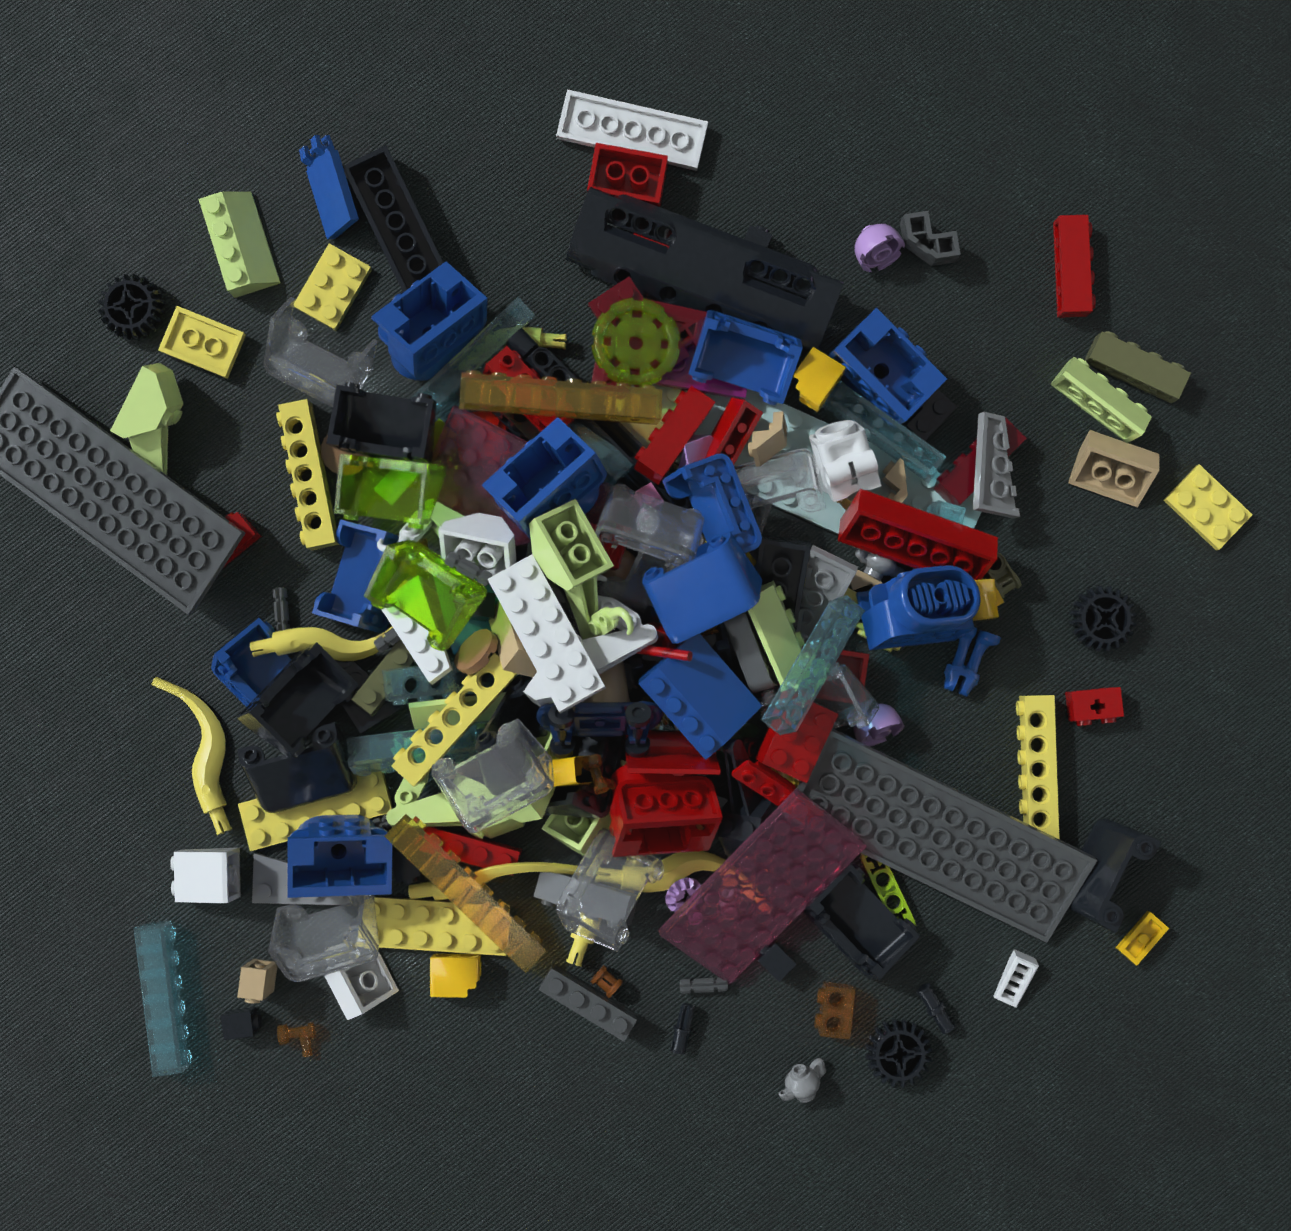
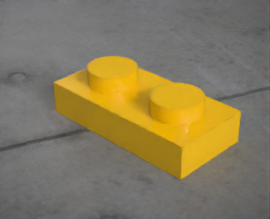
M1147 911L1115 948L1137 966L1169 928L1154 914Z

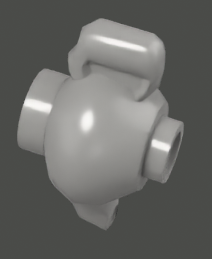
M859 548L855 551L856 557L861 563L866 565L864 573L879 581L882 580L883 576L897 577L898 574L905 572L903 568L897 566L896 561Z
M817 1058L809 1067L803 1064L793 1066L792 1070L786 1075L785 1089L779 1092L781 1099L788 1101L797 1098L800 1102L813 1100L819 1089L820 1079L826 1073L824 1060Z

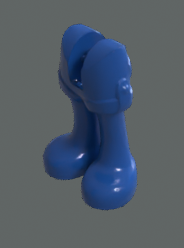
M977 628L959 638L952 664H947L944 671V689L953 691L959 676L962 675L963 679L958 693L966 697L970 694L973 687L978 684L980 675L977 672L985 650L989 646L998 645L1001 637L979 630L973 652L967 666H965L966 654L972 639L977 633Z

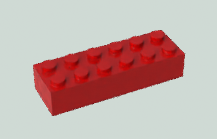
M861 488L840 519L839 542L913 568L951 565L965 570L974 580H981L997 560L998 537Z

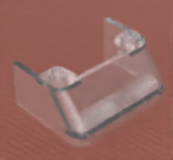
M290 297L270 319L263 363L264 368L272 377L333 407L336 385L345 386V382L359 384V389L362 388L372 369L378 341L373 339L362 353L354 352L346 361L307 341L308 332L305 325L292 317L295 299Z

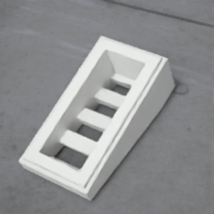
M1014 949L994 993V998L1017 1008L1039 967L1037 960ZM1018 963H1020V964H1022V965H1025V966H1027V967H1026V968H1025V967H1022V966L1018 965ZM1014 971L1023 974V977L1013 974ZM1009 980L1014 981V982L1018 983L1019 986L1017 987V986H1015V985H1013V984H1010V983H1008V982H1009ZM1005 988L1012 992H1015V995L1012 996L1008 993H1005Z

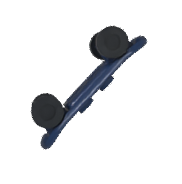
M638 701L578 703L560 713L554 703H547L538 709L536 717L538 723L552 734L550 751L556 758H569L574 754L575 740L572 736L612 737L628 735L625 740L627 754L634 758H641L650 751V740L647 736L649 731L661 722L663 711L656 703Z

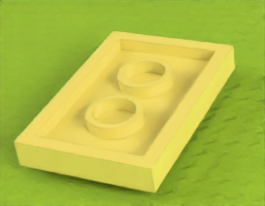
M328 244L293 306L337 331L371 273L372 268L337 247Z
M176 306L158 351L228 379L246 334Z
M1200 464L1196 465L1163 500L1215 550H1220L1253 515Z

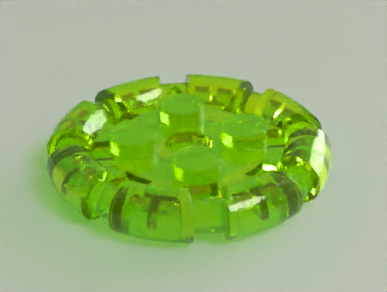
M627 298L610 305V309L598 317L592 331L594 344L591 345L596 364L600 369L603 368L608 378L623 386L639 385V387H646L659 382L667 371L671 372L679 357L678 341L681 339L675 320L664 312L665 308L644 298L642 301ZM632 311H642L641 318H632ZM615 317L621 320L617 327L611 323ZM656 318L663 324L658 330L656 325L652 323ZM604 337L611 338V346L604 345ZM639 337L643 342V346L638 350L632 349L629 345L630 338ZM661 340L668 341V348H660ZM614 356L621 362L617 367H614L610 362ZM654 359L660 363L656 369L650 365ZM630 368L639 369V375H630Z

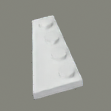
M418 575L378 605L429 683L433 685L453 669L444 642L440 637L439 627L433 616L429 598L423 587V580Z

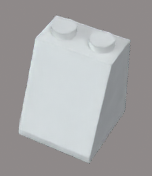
M240 848L185 849L174 852V856L171 857V870L174 871L171 893L175 896V902L229 903L241 897Z

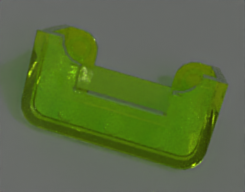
M340 454L334 513L344 514L343 519L358 521L359 516L404 521L408 523L409 528L423 529L424 524L429 525L446 476L447 466Z
M406 540L388 544L365 591L364 597L371 601V604L378 609L395 607L428 630L427 640L432 648L439 651L449 649L484 601L487 589L477 583V581L456 571V567L452 569L445 565V559L419 542Z

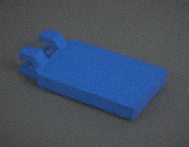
M314 135L310 139L312 148L309 150L308 146H303L299 150L301 162L307 165V176L326 238L336 239L359 218L338 150H335L330 135H325L321 139L322 144L320 143V136Z

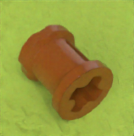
M605 965L597 971L590 983L597 984L606 992V997L608 998L617 991L623 982L621 979L617 980L609 973ZM602 978L607 980L610 983V985L607 984Z

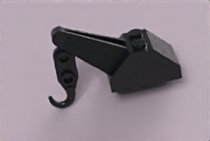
M743 737L741 740L730 738L723 745L729 800L721 810L723 818L718 828V838L730 861L766 868H779L784 810L732 776V770L746 760H757L755 757L764 738Z

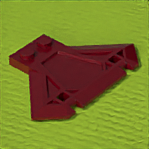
M627 277L589 302V308L602 326L589 394L622 401L628 397L625 389L631 385L636 390H639L689 357L690 355L686 349L692 345L697 346L707 312L645 299L630 277ZM685 332L687 337L680 340L678 335ZM624 372L627 377L619 381L616 376Z

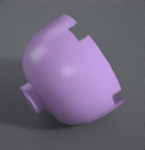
M887 224L869 225L862 230L855 242V255L864 271L872 272L870 268L877 266L878 270H882L900 257L901 252L899 250L901 247H905V243L895 228Z
M874 702L863 705L861 707L862 711L857 714L853 722V732L856 740L869 747L887 741L885 737L891 732L894 737L904 728V724L894 708L890 705L875 704Z

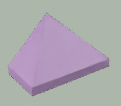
M693 435L684 446L678 469L704 459L714 437L711 435Z

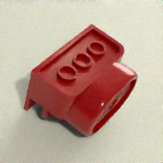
M627 764L621 766L612 774L613 800L610 806V833L616 839L612 850V857L708 851L723 817L714 784L709 778L698 776L697 774L673 776V774L628 773Z

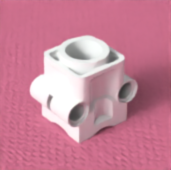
M844 420L821 427L815 434L809 436L814 453L812 459L819 475L822 489L825 493L829 494L833 502L847 498L852 493L859 491L860 488L872 490L881 487L876 457L869 447L865 429L856 421Z

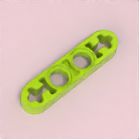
M861 853V862L879 900L892 914L899 913L905 909V912L901 913L904 920L906 918L909 919L916 926L912 913L890 867L884 864V868H878L871 873L870 869H875L871 861H866L868 856ZM876 860V862H877V864H878L879 866H881V865L883 864V863H881V862H879V861ZM879 873L888 874L889 882L886 886H879L876 883V877ZM896 895L899 897L900 904L897 908L891 909L887 906L886 902L889 896Z

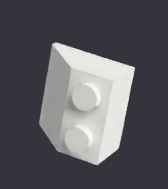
M377 947L325 975L347 1020L364 1014L399 991Z

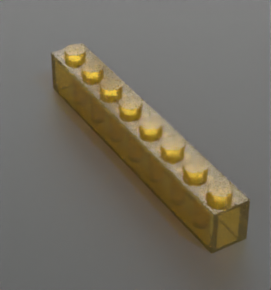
M469 370L466 373H461L459 409L658 425L662 415V389H656L652 385H643L641 388L631 387V384L618 383L614 386L607 385L604 381H593L590 384L582 383L579 379L557 381L555 377L532 379V376L524 374L517 375V377H507V374L501 372L483 375L480 371Z
M405 814L384 837L520 969L527 973L546 952L540 945L543 940L533 931L529 934L524 929L527 924L517 915L514 918L508 914L510 908L501 899L496 902L491 897L494 892L485 883H482L480 886L475 881L478 876L466 866L463 869L458 864L460 858L451 850L446 853L441 848L444 843L434 833L429 836L424 831L427 826L417 816L412 819Z

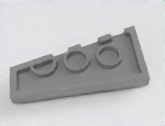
M988 412L978 414L973 510L1009 518L1020 517L1019 508L1015 507L1014 497L1017 496L1016 486H1012L1010 474L1013 471L1012 461H1009L1007 449L1010 447L1005 416Z
M813 545L809 556V565L806 572L796 632H801L805 642L817 646L856 574L858 566Z
M254 853L252 903L352 905V896L288 898V862Z

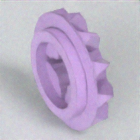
M682 878L673 883L668 889L665 898L666 904L671 911L678 915L682 912L688 914L690 909H697L696 904L698 902H702L701 895L704 891L697 880ZM686 890L689 896H687L685 902H683L682 899L684 898Z

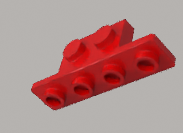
M746 760L732 770L734 778L804 824H808L822 814L823 809L795 791L793 783L759 761L753 763L750 760Z

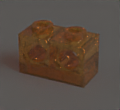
M823 982L822 989L818 988L817 1003L821 1005L820 1013L815 1014L814 1028L818 1029L820 1036L850 1040L855 988L853 985ZM834 992H839L842 995L838 1003L829 1002V997ZM831 1017L839 1019L838 1025L834 1028L826 1026L828 1019Z

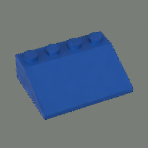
M697 634L674 648L692 651L693 657L691 661L662 658L639 678V685L706 760L721 748L762 707V704L703 636Z

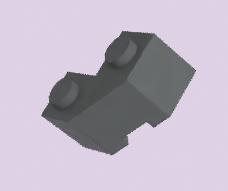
M929 211L904 214L900 221V228L905 248L930 266L955 263L961 255L957 231L932 234Z

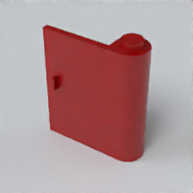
M650 730L647 736L650 740V751L644 757H631L625 750L628 773L684 776V774L720 775L721 772L716 752L705 760L680 731Z

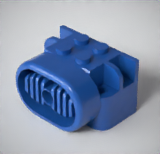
M444 262L423 279L415 281L404 293L397 294L389 304L371 317L379 325V338L388 346V352L391 355L394 368L408 379L424 381L437 377L465 355L469 349L471 338L477 335L486 324L487 297L448 262Z
M876 307L828 356L846 367L841 378L843 382L869 408L880 412L889 422L897 426L906 422L947 378L926 358V352L920 346H914L908 340L909 335L902 328H896ZM874 367L882 370V379L875 376Z
M557 417L535 438L529 440L516 455L510 457L498 471L482 484V487L494 498L497 505L531 539L529 523L534 518L576 499L582 511L586 514L596 503L599 496V486L606 479L607 472L596 452Z
M951 565L916 568L900 573L897 577L884 584H877L870 591L856 593L869 651L955 641L975 629L972 618L977 614L981 600L979 588L973 577L965 570Z
M361 815L315 816L302 823L288 837V898L392 894V834H389L383 828L377 827L369 818ZM336 844L344 845V847L339 850L332 848Z

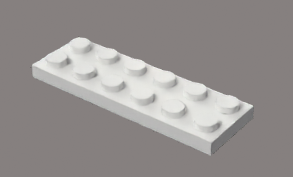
M567 89L556 137L559 140L594 148L596 143L667 155L669 165L697 171L708 121Z
M533 554L488 578L492 589L560 713L606 688Z

